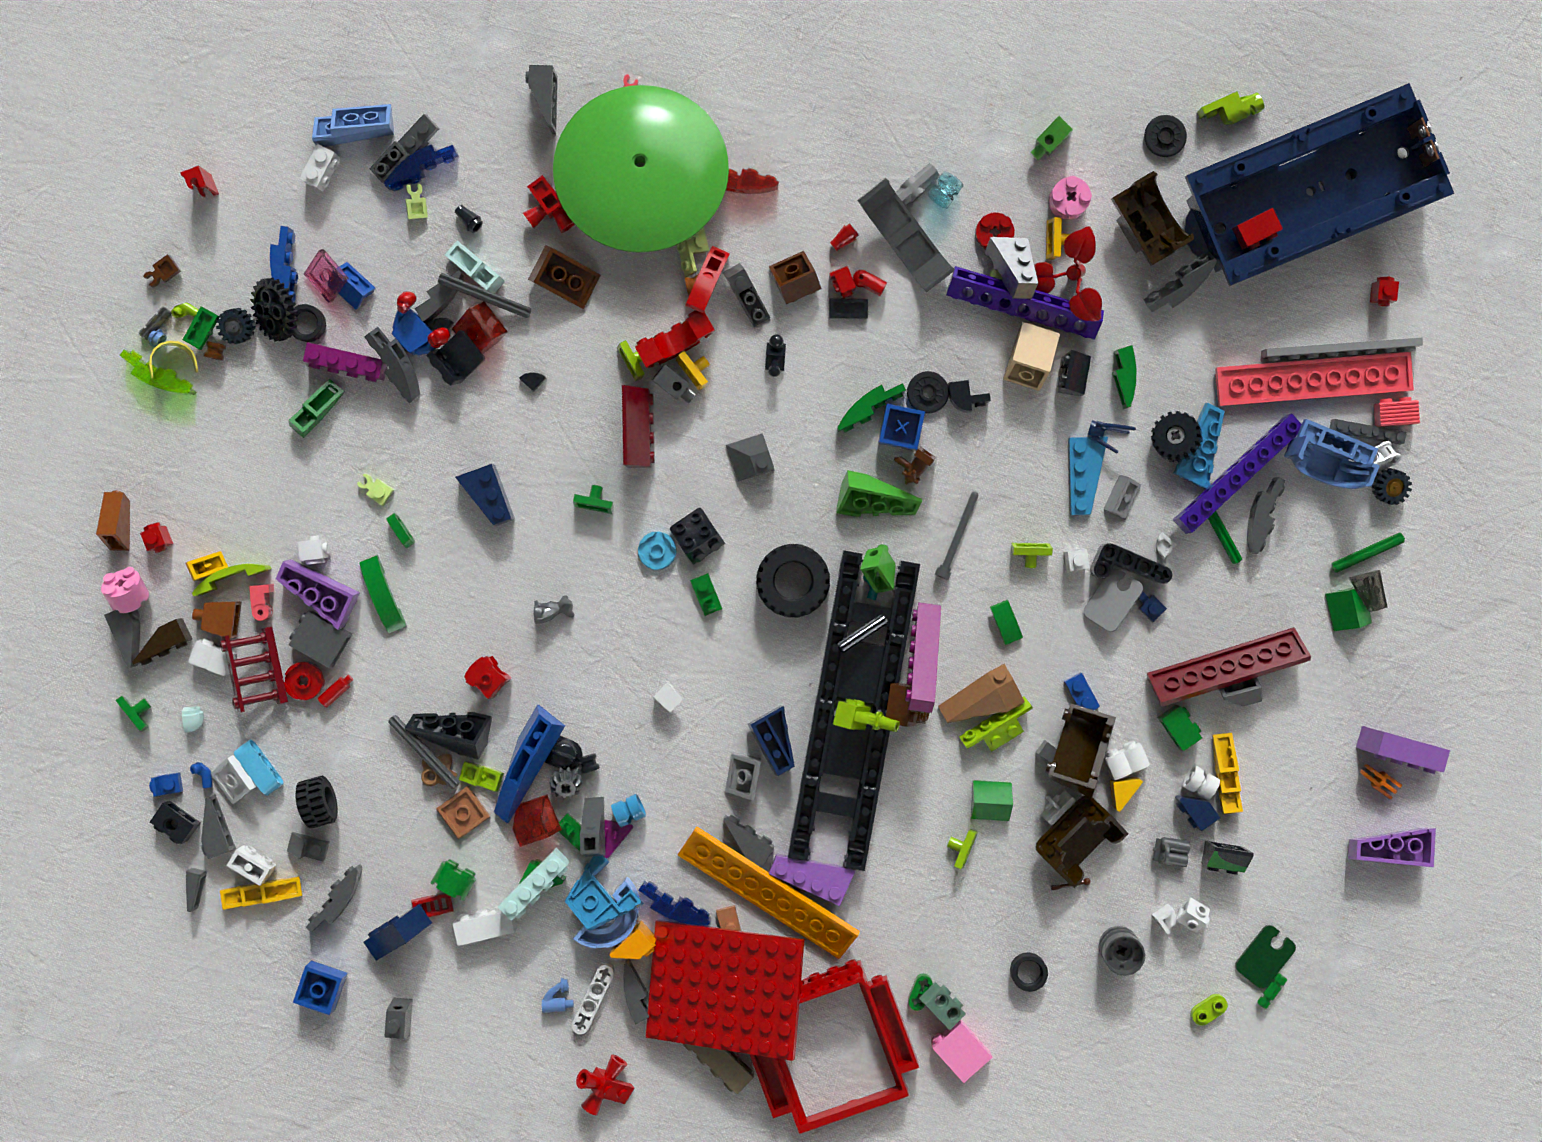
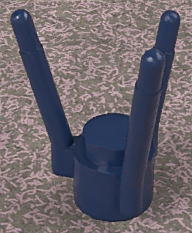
M1092 420L1087 435L1092 436V441L1098 442L1114 453H1118L1117 449L1099 439V436L1103 437L1105 430L1129 434V430L1135 431L1136 427Z

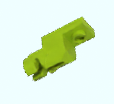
M1236 91L1201 107L1197 114L1200 119L1204 117L1210 119L1219 113L1223 124L1231 125L1248 118L1250 114L1254 115L1261 112L1265 105L1262 97L1257 92L1240 97Z

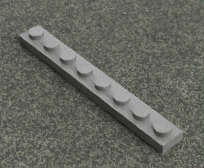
M1423 337L1269 348L1262 350L1261 356L1262 359L1268 358V361L1271 362L1280 361V357H1288V360L1300 359V356L1306 355L1307 359L1319 358L1320 354H1326V357L1339 356L1338 353L1354 356L1362 351H1365V355L1377 354V350H1384V353L1397 352V349H1404V352L1416 351V347L1423 345Z

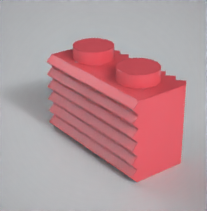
M1411 397L1399 398V402H1392V398L1380 399V403L1374 404L1375 426L1389 427L1419 424V401H1412Z

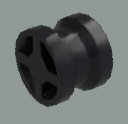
M596 753L577 759L582 767L581 774L600 768L595 760L597 757Z

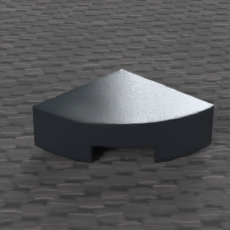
M436 318L430 320L426 325L432 330L438 328H447L449 330L454 322L448 318Z
M530 372L523 374L519 379L534 392L546 377L540 373Z

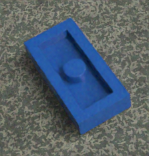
M1081 672L1064 681L1076 705L1091 710L1100 707Z

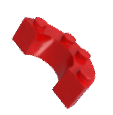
M695 310L688 314V318L682 324L679 322L673 325L671 331L667 333L660 332L654 338L647 339L645 337L636 342L637 346H635V349L645 367L652 368L656 362L661 365L677 357L683 351L686 352L701 343L699 340L702 337L708 338L715 329L705 311L701 313Z

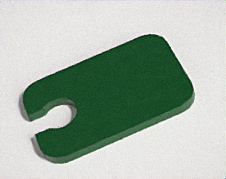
M1266 925L1262 928L1235 963L1236 970L1259 988H1265L1269 985L1296 950L1295 943L1288 937L1284 939L1283 945L1280 948L1276 949L1271 946L1272 938L1280 933L1272 925Z

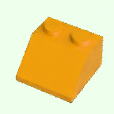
M641 920L634 926L632 932L625 940L612 947L609 955L611 958L625 959L647 957L654 951L656 945L654 934Z

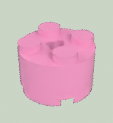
M1075 176L1061 179L1049 195V208L1051 212L1063 220L1078 218L1090 204L1092 194L1089 186L1082 179ZM1069 196L1073 198L1070 201L1067 200V197Z
M127 567L115 573H108L103 577L104 582L101 586V591L114 611L118 610L119 613L132 612L141 607L140 603L144 599L146 601L149 597L146 585L133 567Z

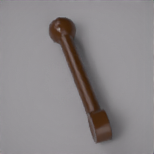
M1085 878L1078 885H1089L1091 881L1089 878ZM1069 883L1052 885L1051 890L1071 887Z

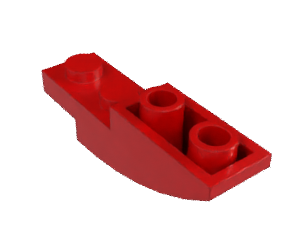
M714 246L711 247L685 306L704 313L730 253Z

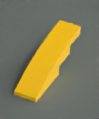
M1232 733L1212 735L1216 777L1220 779L1218 793L1222 815L1242 813L1241 787L1238 776L1239 766Z
M298 876L271 880L260 886L253 883L221 889L222 909L225 910L239 906L245 907L260 903L265 904L302 896L300 878Z

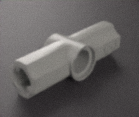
M929 163L914 177H909L895 193L906 206L911 201L914 202L925 192V189L940 177V174Z

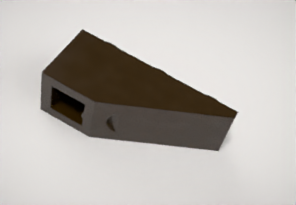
M183 618L175 619L158 627L133 660V665H147L153 662L152 658L156 656L161 658L170 654V649L175 647L180 649L187 646V641L192 640V636Z

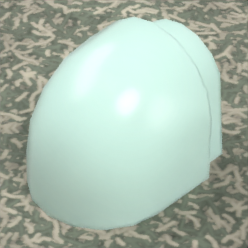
M199 706L183 708L182 722L185 733L195 731L201 727L204 713Z

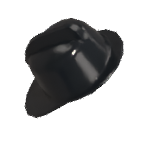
M559 736L545 763L559 769L561 767L566 770L568 766L570 770L574 769L579 765L577 759L582 757V749L573 740Z

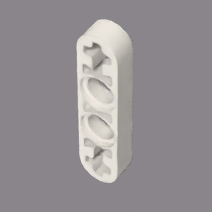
M602 963L598 967L572 1022V1029L577 1034L587 1032L615 972L614 967L610 963ZM608 968V973L611 975L607 974L604 981H601L603 972L600 970ZM600 985L603 992L599 995L594 994L592 987ZM585 1003H593L595 1009L592 1012H587L584 1009ZM584 1015L586 1016V1019L584 1021V1025L586 1027L582 1026V1028L580 1029L578 1028V1023L576 1022H580Z

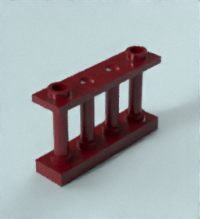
M272 626L262 628V633L256 636L230 641L229 635L222 636V641H220L221 651L226 654L235 697L232 698L234 710L237 709L238 713L245 712L244 705L272 699L277 704L288 702ZM256 643L265 645L266 651L263 654L234 660L232 648ZM260 662L269 664L270 670L267 673L238 679L236 667ZM268 680L273 683L274 689L271 692L242 698L240 686Z

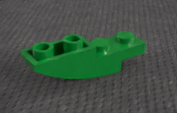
M881 384L866 393L844 415L837 427L838 432L843 430L845 433L854 429L853 425L858 422L862 425L871 421V416L874 415L872 407L878 409L886 405L885 401L891 398L895 401L903 397L902 393L906 391L904 384L897 385L887 391L884 390Z

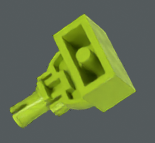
M846 699V702H838L833 724L852 730H865L866 725L869 724L873 726L872 729L874 730L882 728L897 732L900 722L884 717L883 712L871 713V707L865 706L864 701Z

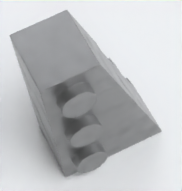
M990 237L985 254L993 261L994 269L998 270L1001 274L1002 282L1012 298L1032 299L1038 285L1028 238Z

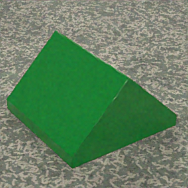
M1364 585L1325 594L1333 631L1361 628L1372 623Z
M973 780L971 819L1010 821L1013 808L1012 783Z

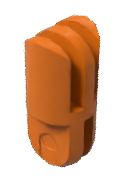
M1365 764L1364 767L1375 774L1374 778L1364 770H1360V773L1371 781V786L1390 800L1393 797L1380 787L1383 785L1394 794L1398 791L1385 781L1388 779L1399 788L1402 787L1401 783L1386 772H1378L1368 764Z

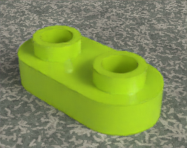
M1212 994L1191 1009V1018L1198 1025H1206L1222 1015L1227 1010L1228 1003L1222 995ZM1217 1003H1221L1219 1008H1215ZM1205 1013L1204 1018L1200 1019L1199 1015Z

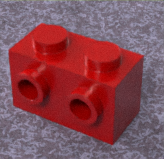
M1273 208L1232 228L1241 249L1248 247L1249 250L1261 245L1259 241L1264 238L1269 241L1277 237V232L1283 229Z

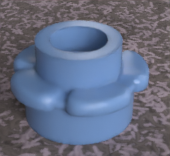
M158 329L157 332L152 331L149 334L150 346L156 347L160 343L166 342L167 336L162 333V330Z

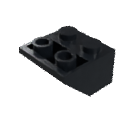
M1071 350L1064 357H1061L1060 368H1062V374L1058 376L1056 387L1059 388L1058 393L1075 396L1085 395L1091 356Z

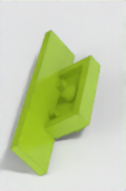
M1023 696L1025 703L1009 712L994 714L966 731L959 738L967 749L984 739L992 752L1024 732L1017 718L1033 709L1032 705Z

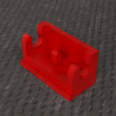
M200 166L180 172L187 186L193 190V185H195L201 196L206 197L204 188L208 189L213 196L219 194L212 174Z

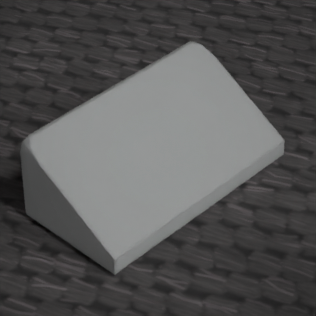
M1119 475L1104 510L1126 519L1142 484L1127 476Z

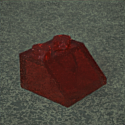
M484 301L468 308L452 328L455 334L460 330L465 331L482 354L496 345L508 332Z
M547 794L520 803L515 812L512 829L519 847L548 838L562 830Z

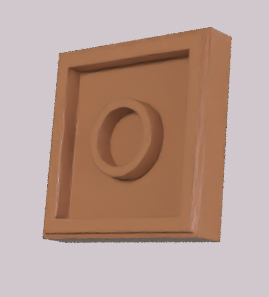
M466 786L436 808L458 840L490 817L469 786Z

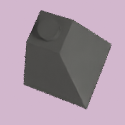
M763 433L726 445L738 482L775 470Z
M1257 677L1219 689L1223 700L1240 706L1262 702V687Z

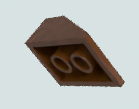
M545 245L528 280L584 309L601 275L556 249Z

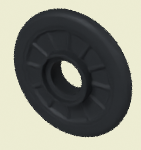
M1160 115L1153 118L1148 123L1144 133L1147 148L1159 157H1171L1178 154L1185 146L1187 139L1184 124L1178 118L1171 115ZM1161 132H1169L1170 140H1162L1160 137Z
M924 371L918 373L908 384V401L916 410L925 411L927 414L935 413L941 410L948 401V384L936 372ZM925 387L933 389L932 397L927 398L923 395Z

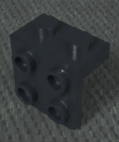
M463 330L458 331L440 349L431 350L426 355L430 360V364L440 372L442 379L450 386L462 383L485 361V356Z
M697 508L670 527L671 533L693 565L701 562L706 556L719 550L721 546L726 544L702 508Z

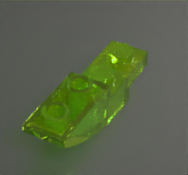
M124 349L119 355L134 366L130 374L148 385L183 395H195L197 393L192 389L193 384L186 379H179L177 377L178 373L170 367L167 369L158 368L152 364L154 378H151L149 361L147 363L141 359L143 356L137 351Z

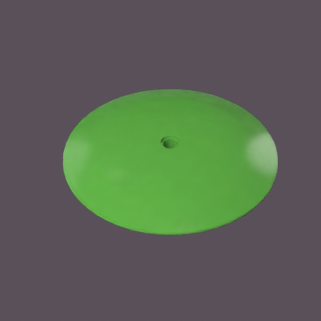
M634 85L610 90L581 107L562 131L553 161L555 189L563 209L572 222L587 236L605 246L637 253L660 251L673 247L699 232L711 220L719 208L726 191L729 174L727 149L723 137L711 117L698 104L684 95L666 88L648 85ZM639 162L645 164L643 167L636 166V164Z

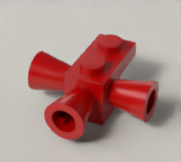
M543 175L527 186L540 204L523 212L533 228L546 215L550 219L554 217L561 233L570 230L575 225L563 209L557 193Z
M612 1054L606 1070L596 1067L593 1073L587 1069H582L578 1073L576 1078L577 1087L579 1089L592 1090V1093L581 1104V1107L589 1114L598 1115L603 1099L625 1104L635 1089L631 1083L616 1079L628 1065L621 1057Z

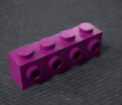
M309 342L306 344L303 362L308 363L310 368L320 370V367L328 368V372L339 374V371L347 372L346 376L358 378V375L364 376L365 380L375 383L377 380L384 381L386 374L384 372L387 370V365L381 359Z

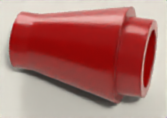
M849 223L841 228L830 243L838 251L857 240L856 237L859 234Z

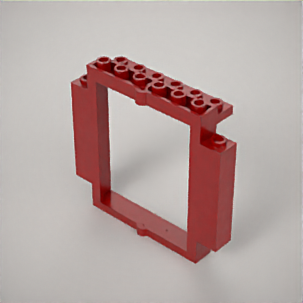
M853 959L847 961L844 966H833L828 968L827 972L821 974L816 972L801 980L799 1004L859 983L896 1086L859 1099L850 1100L845 1104L806 1117L786 1060L750 1054L773 1119L792 1113L799 1134L908 1097L909 1091L903 1073L919 1068V1061L887 975H877L872 977L871 981H868L861 960L856 961Z

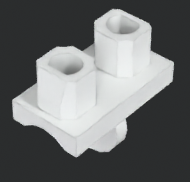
M1065 790L1060 795L1056 794L1053 799L1047 796L1046 799L1049 803L1044 807L1046 810L1041 816L1053 825L1062 817L1066 810L1068 811L1075 804L1076 800Z

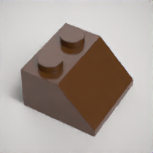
M804 251L769 266L786 305L822 289L816 271Z

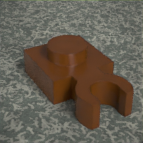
M167 254L152 265L155 269L153 272H146L143 277L149 279L153 276V282L149 285L156 287L159 285L160 279L167 282L180 273L181 270L172 257Z

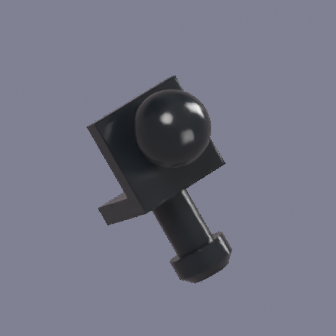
M778 334L772 335L766 346L765 370H768L769 375L772 377L779 376L780 371H784L786 344H784L782 336Z

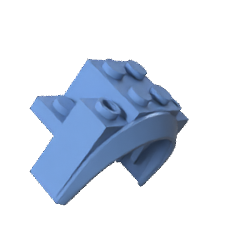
M1308 419L1303 420L1297 437L1289 442L1284 457L1291 459L1295 467L1306 476L1332 486L1348 489L1372 486L1380 467L1373 463L1378 448Z

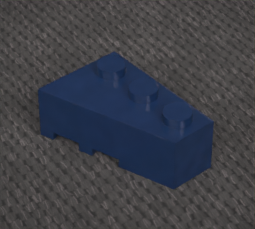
M489 464L455 477L493 525L498 526L515 519L496 465Z
M780 705L747 724L774 775L779 776L795 767L784 706Z
M418 904L400 917L396 915L388 922L386 921L378 928L369 932V938L363 943L377 961L409 942L432 924V921L421 905Z

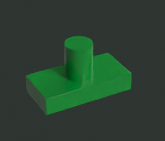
M200 306L182 340L202 350L209 336L213 334L216 321L220 318L218 317L219 315Z
M598 485L591 486L589 497L574 494L573 498L574 507L612 514L613 502L601 499L603 487Z
M124 696L115 700L139 731L143 732L149 728L140 716L151 708V705L145 698L134 706Z

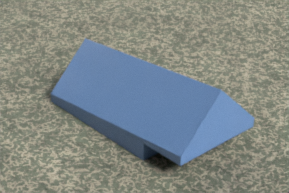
M391 104L332 109V116L315 117L312 140L315 145L319 144L327 147L394 135Z

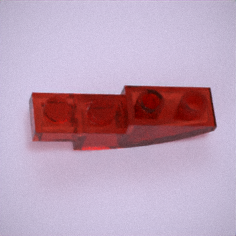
M752 168L742 169L740 176L737 175L738 172L729 169L726 191L741 194L767 193L778 190L779 181H776L777 178L771 175H759V172Z

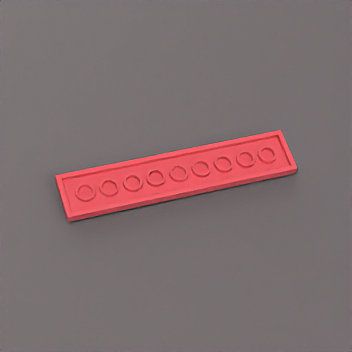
M1411 352L1215 368L1218 407L1414 391Z

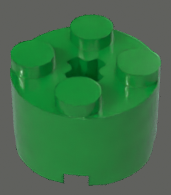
M454 860L442 861L431 880V884L437 883L436 888L454 898L457 895L462 896L460 900L465 901L476 881L474 877L476 873L468 868L465 870L458 867L459 863Z

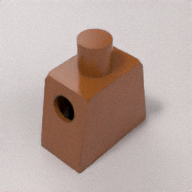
M242 602L204 603L203 610H193L192 619L202 621L201 630L219 636L229 635L230 639L237 638Z

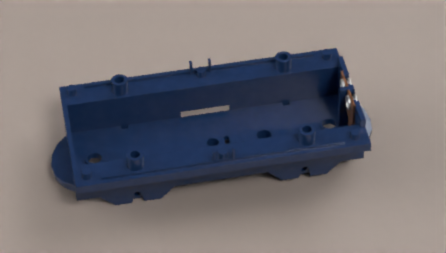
M1410 83L1186 175L1185 179L1192 196L1186 200L1190 210L1184 221V231L1187 234L1193 233L1194 240L1187 244L1192 253L1199 257L1210 252L1217 260L1214 266L1215 273L1223 270L1228 285L1232 286L1455 194L1447 176L1450 174L1442 152L1439 153L1434 133L1432 134L1431 126L1427 123L1429 120L1421 100H1416ZM1399 148H1404L1407 151L1406 158L1398 156ZM1345 173L1350 174L1351 180L1346 178ZM1319 182H1321L1324 191L1321 190ZM1307 188L1312 189V196L1306 193ZM1273 208L1283 228L1277 232L1278 236L1269 241L1266 238L1260 240L1261 245L1257 246V248L1249 250L1246 247L1241 249L1232 228ZM1218 223L1222 224L1225 228L1222 234L1216 233L1214 229Z

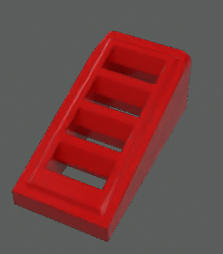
M445 893L411 900L412 908L422 904V908L428 917L454 911L451 896ZM443 898H445L447 908L444 909L441 900ZM434 900L438 901L439 910H435ZM426 902H430L431 911H427Z

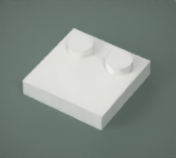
M234 755L227 758L211 772V775L232 804L238 802L256 787L251 777L246 774L241 763L236 760Z

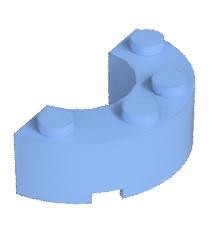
M626 877L612 896L618 902L630 890H633L638 897L639 894L633 882ZM640 907L591 931L587 930L583 925L573 939L581 945L595 949L615 946L625 940L632 932L639 916Z

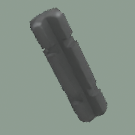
M161 307L158 310V314H155L147 322L146 327L139 331V335L143 339L148 340L149 334L152 331H157L165 322L164 319L169 318L171 315L170 310L166 307Z

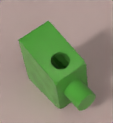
M1058 116L1036 139L1035 143L1037 146L1030 152L1036 160H1039L1045 153L1050 156L1071 135L1073 129ZM1051 139L1053 142L1048 145L1045 143V140Z
M884 544L878 545L877 548L868 549L860 568L876 593L894 590L896 565L888 552V546Z

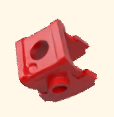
M493 656L480 657L468 668L464 675L465 683L480 689L482 694L488 699H493L500 689L511 680V677L497 666L498 662Z

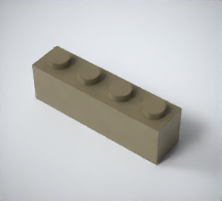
M683 1044L688 1051L692 1050L697 1055L696 1058L701 1064H707L711 1068V1073L716 1078L720 1077L725 1082V1087L731 1092L734 1091L738 1094L754 1078V1072L733 1051Z

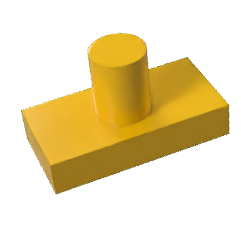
M1060 217L1051 218L1046 223V259L1048 260L1061 257V245H1064L1065 239L1070 235L1061 233L1062 218Z
M683 351L676 358V362L700 391L708 383L701 371L710 364L704 356L693 363L686 352Z

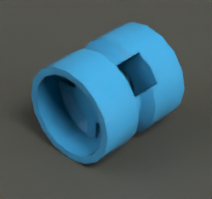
M637 794L627 797L626 802L621 800L611 805L614 817L621 828L631 824L632 819L637 821L646 817L645 809Z

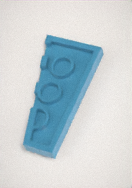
M1209 403L1204 404L1197 420L1203 433V442L1200 443L1201 448L1200 450L1197 449V454L1195 456L1191 455L1189 460L1183 459L1182 462L1178 463L1173 474L1204 489L1210 485L1209 480L1211 473H1213L1214 455L1217 453L1218 446L1216 445L1221 432L1224 410Z
M1092 437L1068 438L1070 515H1090L1092 512L1106 447L1098 442L1092 441ZM1099 437V439L1107 443L1108 437Z

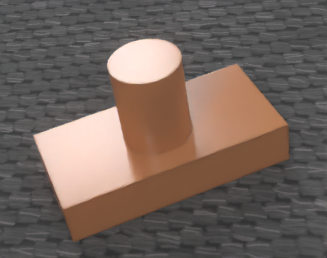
M735 905L716 910L720 928L742 931Z

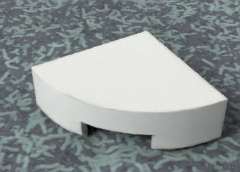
M1160 532L1156 540V549L1160 557L1165 559L1177 544L1163 532Z

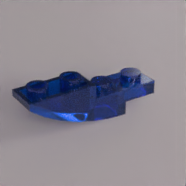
M431 144L416 151L391 172L384 182L385 187L392 191H398L403 189V186L406 184L421 182V179L426 177L424 169L432 170L440 163L444 162L447 164L453 162L456 157H459L457 149L454 145H450L436 151V148Z
M643 881L638 891L653 900L650 908L657 913L686 924H710V913L703 908L699 910L689 898H682L680 896L675 902L670 894L666 892L663 894L657 890L658 886L651 881L648 883Z

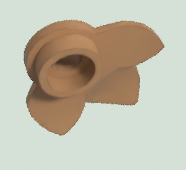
M451 754L438 756L437 758L457 777V773L450 770L452 766ZM422 760L424 771L422 772L421 779L423 783L427 786H435L438 783L447 785ZM430 773H433L435 776L433 780L429 779Z

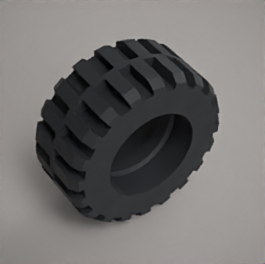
M785 544L773 549L764 557L757 571L756 586L761 600L768 609L784 617L799 618L811 614L825 601L830 588V573L825 561L813 549L800 544ZM790 562L804 565L811 575L809 591L797 599H789L782 596L775 586V575L778 569Z

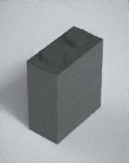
M314 611L303 613L299 620L301 624L289 637L291 640L289 646L327 668L334 667L350 640L352 633L344 628L337 630L331 622Z

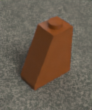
M117 490L104 492L96 535L110 551H129L130 500L124 492Z

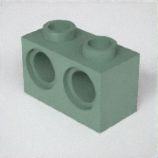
M934 982L919 999L951 1030L966 1015L961 1009L964 1005L956 997L952 999L949 996L951 992L944 984L940 987Z

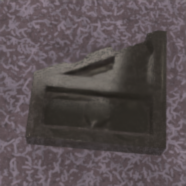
M1373 570L1349 577L1369 612L1388 608L1380 570Z

